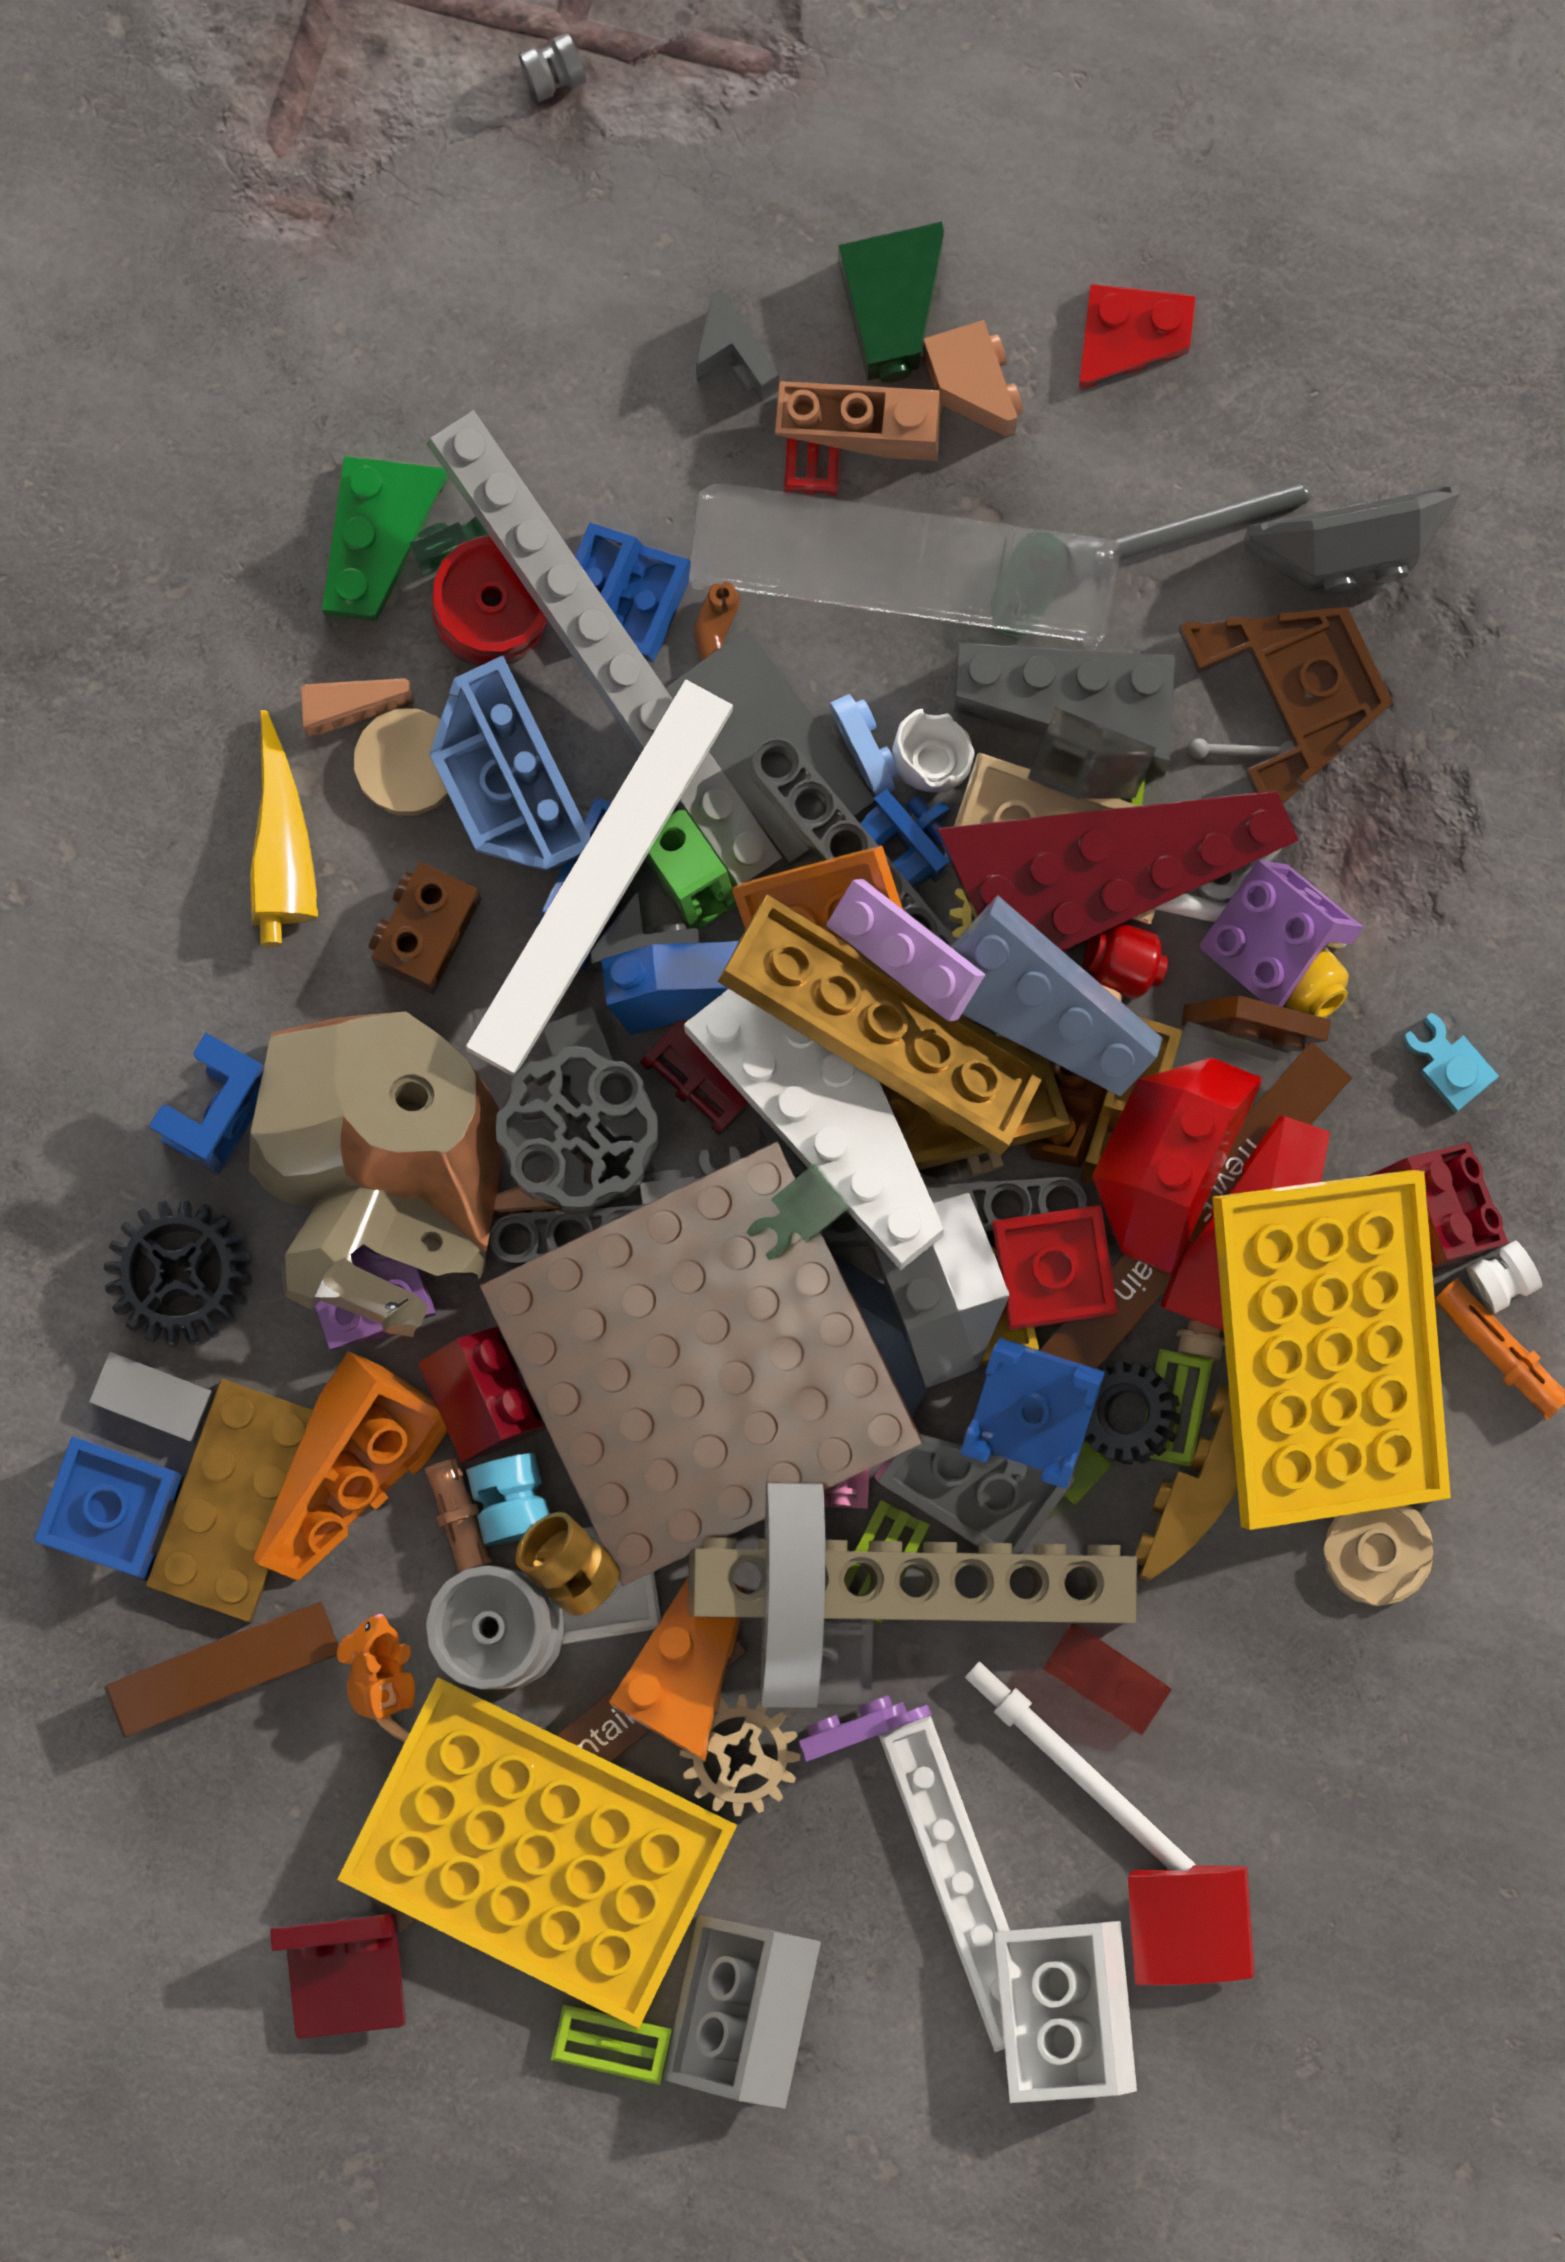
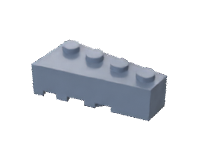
M998 895L952 944L951 948L985 974L962 1015L1118 1096H1121L1157 1058L1162 1037Z

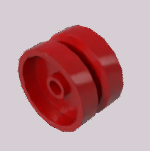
M480 536L459 544L442 560L433 582L432 622L441 643L458 659L477 667L500 656L504 657L507 665L523 659L539 643L548 621L490 536ZM493 596L497 598V606L490 607L485 605V597Z

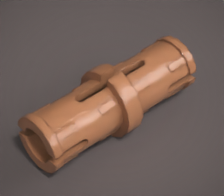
M459 1458L442 1461L425 1468L440 1514L436 1517L439 1528H444L453 1552L457 1573L459 1574L465 1569L491 1564L492 1561L486 1546H484L477 1519L480 1510L478 1504H472L463 1478Z

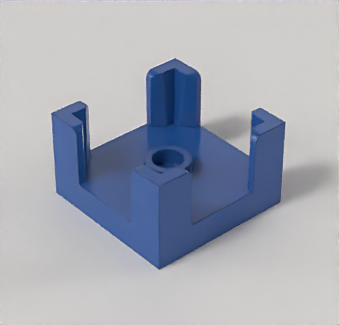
M205 1032L194 1050V1057L208 1065L206 1068L207 1075L223 1084V1089L219 1090L210 1101L201 1125L173 1108L162 1105L150 1123L149 1128L162 1136L160 1141L163 1144L219 1175L254 1117L264 1066Z
M999 1338L992 1350L985 1372L987 1377L960 1454L983 1462H987L991 1454L1043 1470L1040 1478L1041 1481L1066 1489L1073 1475L1105 1372Z
M72 1436L34 1541L147 1581L156 1554L152 1553L151 1549L168 1502L175 1503L184 1476L176 1471Z

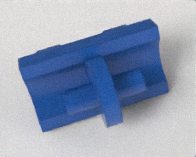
M886 788L874 798L873 810L860 824L878 846L882 845L883 847L896 837L906 848L907 851L895 860L893 864L913 888L925 882L928 878H931L936 883L947 874L946 866L949 864V861L926 834L930 833L938 844L942 846L935 828L945 827L941 822L947 817L951 809L944 801L930 809L919 796H916L906 805L918 819L915 822Z

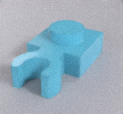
M1430 1013L1424 1019V1022L1433 1032L1432 1041L1421 1042L1411 1031L1406 1033L1402 1039L1404 1045L1411 1053L1417 1056H1426L1431 1062L1420 1074L1456 1114L1491 1085L1499 1075L1464 1035L1451 1045L1446 1039V1027L1443 1021L1437 1015Z

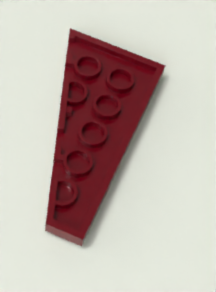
M1278 791L935 828L975 918L998 895L1062 951L1299 841Z

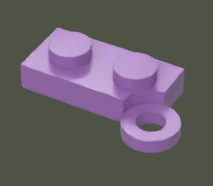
M888 1695L858 1706L861 1715L858 1719L840 1725L837 1715L806 1726L809 1737L799 1740L805 1760L808 1762L932 1714L928 1704L907 1712L903 1702L892 1705Z

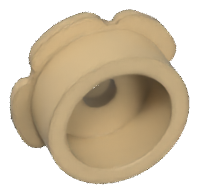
M1189 1321L1188 1329L1177 1331V1337L1180 1338L1177 1352L1219 1362L1223 1346L1225 1347V1338H1220L1221 1330L1198 1321Z

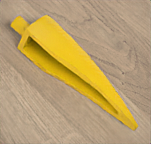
M261 710V800L250 871L252 926L260 925V945L262 947H278L282 945L281 925L318 919V909L316 907L317 891L309 836L298 790L285 751L269 713L266 710Z

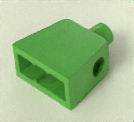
M679 810L672 814L645 860L688 929L697 928L700 930L736 908L737 904L727 870L685 810Z

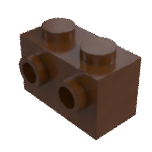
M419 861L413 874L406 871L401 877L393 895V901L397 902L398 905L389 922L381 919L370 939L369 948L374 950L371 958L377 968L434 995L481 901L478 888Z

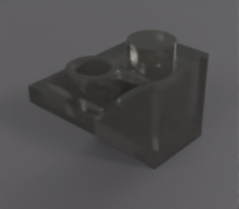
M1055 707L1027 779L1076 799L1136 798L1156 747Z

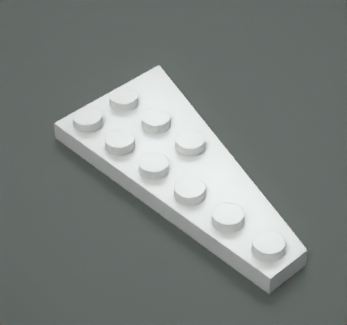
M730 989L684 1024L685 1033L900 1270L943 1237L944 1228L878 1080Z

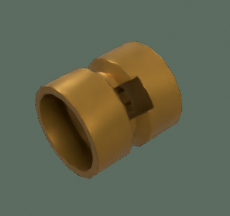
M556 1512L548 1514L536 1521L520 1540L515 1553L517 1566L536 1585L544 1588L549 1597L569 1615L580 1616L598 1608L610 1596L620 1575L617 1562L596 1541L591 1540L586 1531L567 1513Z

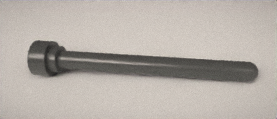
M1296 484L1106 542L1098 543L1096 539L1087 541L1085 537L1068 541L1062 545L1065 564L1074 584L1096 578L1097 572L1105 570V564L1304 505L1311 499V490L1305 484Z

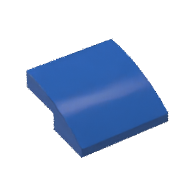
M590 522L575 558L644 658L654 663L695 566L689 559L642 545L635 536Z

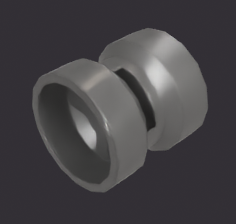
M568 33L551 39L548 47L540 50L531 47L518 53L522 70L537 102L552 97L555 90L564 85L573 88L587 82L582 62Z

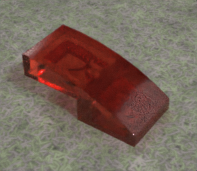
M1074 1623L1071 1624L1042 1668L1078 1695L1093 1702L1140 1735H1143L1172 1690L1130 1659Z

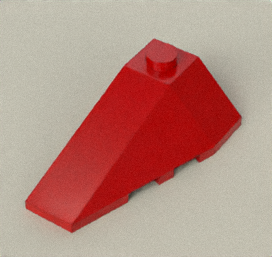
M1279 1115L1242 1166L1243 1175L1229 1195L1321 1182L1330 1131ZM1212 1208L1209 1213L1213 1217L1195 1241L1189 1239L1178 1265L1170 1277L1160 1306L1224 1331L1214 1209Z

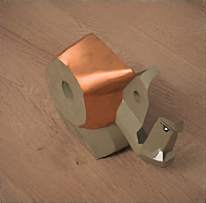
M406 1011L338 1017L275 1031L271 1034L250 1133L249 1172L258 1179L266 1191L280 1200L313 1209L285 1253L281 1266L284 1296L310 1309H313L320 1301L381 1323L383 1331L386 1333L414 1337V1330L422 1324L429 1305L425 1304L419 1296L354 1266L350 1254L364 1244L379 1254L436 1276L451 1272H473L480 1279L486 1267L487 1245L504 1153L499 1148L496 1138V1117L500 1108L486 1084L471 1063L448 1041Z

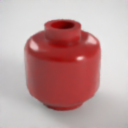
M1121 923L1089 939L1084 954L1083 967L1101 985L1119 992L1122 996L1138 999L1146 994L1151 986L1158 987L1162 983L1167 971L1168 957L1161 954L1162 947L1157 934Z

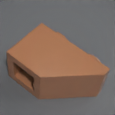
M982 320L924 338L922 357L933 389L940 391L941 405L1005 437L1015 434L1017 415L1023 414V406L1015 383L1006 385L1001 366L1006 365L1007 362L998 334L990 336L985 321Z

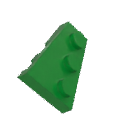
M344 456L322 604L324 615L369 621L378 620L405 566L404 562L418 534L422 533L430 517L429 512L440 491H443L449 480V476L442 467Z

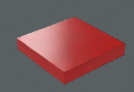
M1101 1205L992 1221L997 1262L1010 1294L1004 1307L1008 1332L1118 1315Z

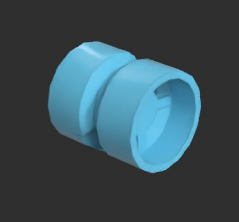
M535 1453L506 1457L466 1470L473 1500L482 1503L484 1507L477 1515L484 1546L521 1540L526 1531L536 1521L550 1514L547 1500L536 1494V1490L542 1485V1480Z

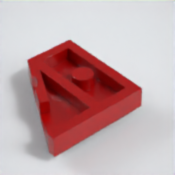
M1090 284L1078 388L1087 389L1095 386L1096 381L1124 371L1127 375L1146 368L1153 361H1167L1189 353L1196 296Z

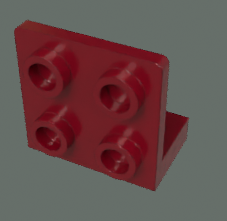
M395 1914L270 1929L272 1951L287 1950L294 2028L297 2038L304 2039L399 2028L406 2024Z

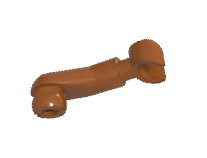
M723 581V585H719L716 582L710 587L694 625V638L700 662L724 645V638L739 608L740 596L734 585L730 582Z

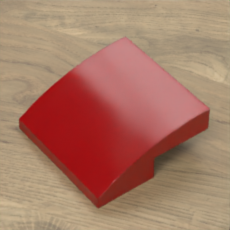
M1193 1865L1188 1871L1133 1870L1127 1875L1135 1985L1218 1983L1252 1979L1255 1976L1248 1866Z

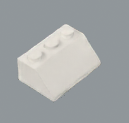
M1121 1921L994 1932L1010 2103L1118 2096L1137 2091Z

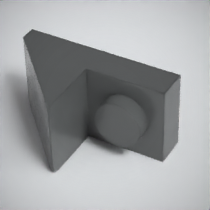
M720 289L711 295L696 361L697 381L733 360L734 362L729 367L738 384L745 392L753 389L761 402L779 391V373Z
M637 893L592 949L591 959L594 973L603 972L601 959L651 944L699 943L698 929H686V923L671 922L655 926L654 933L644 934L639 895Z

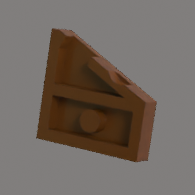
M1237 995L1184 1004L1181 1026L1226 1033L1229 1036L1241 1039L1273 1041L1272 1046L1275 1048L1301 1052L1305 1049V1044L1328 1041L1331 1020Z

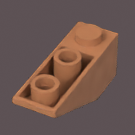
M780 381L775 434L882 458L938 461L942 418L940 391Z

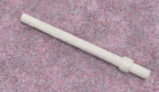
M980 1661L965 1676L978 1691L997 1707L993 1712L1010 1727L1014 1723L1169 1870L1188 1871L1193 1865H1196L1029 1708L1032 1702L1017 1688L1011 1691Z

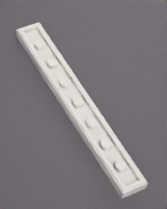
M688 680L684 681L466 1045L468 1052L513 1077L517 1074L733 711L732 704Z

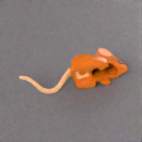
M376 1614L359 1625L354 1633L342 1639L337 1649V1658L339 1662L351 1665L347 1681V1694L354 1711L358 1715L375 1719L388 1733L405 1743L410 1733L392 1720L390 1715L401 1710L413 1708L415 1698L414 1678L411 1673L404 1672L403 1665L410 1658L411 1648L410 1645L399 1643L397 1631L388 1623L383 1614Z

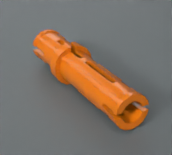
M1459 1277L1451 1282L1435 1298V1305H1438L1505 1375L1502 1381L1509 1388L1514 1384L1539 1410L1546 1421L1565 1405V1390L1538 1363L1541 1357L1534 1350L1529 1353L1462 1284Z

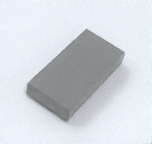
M109 1352L89 1403L193 1443L213 1392L121 1355Z

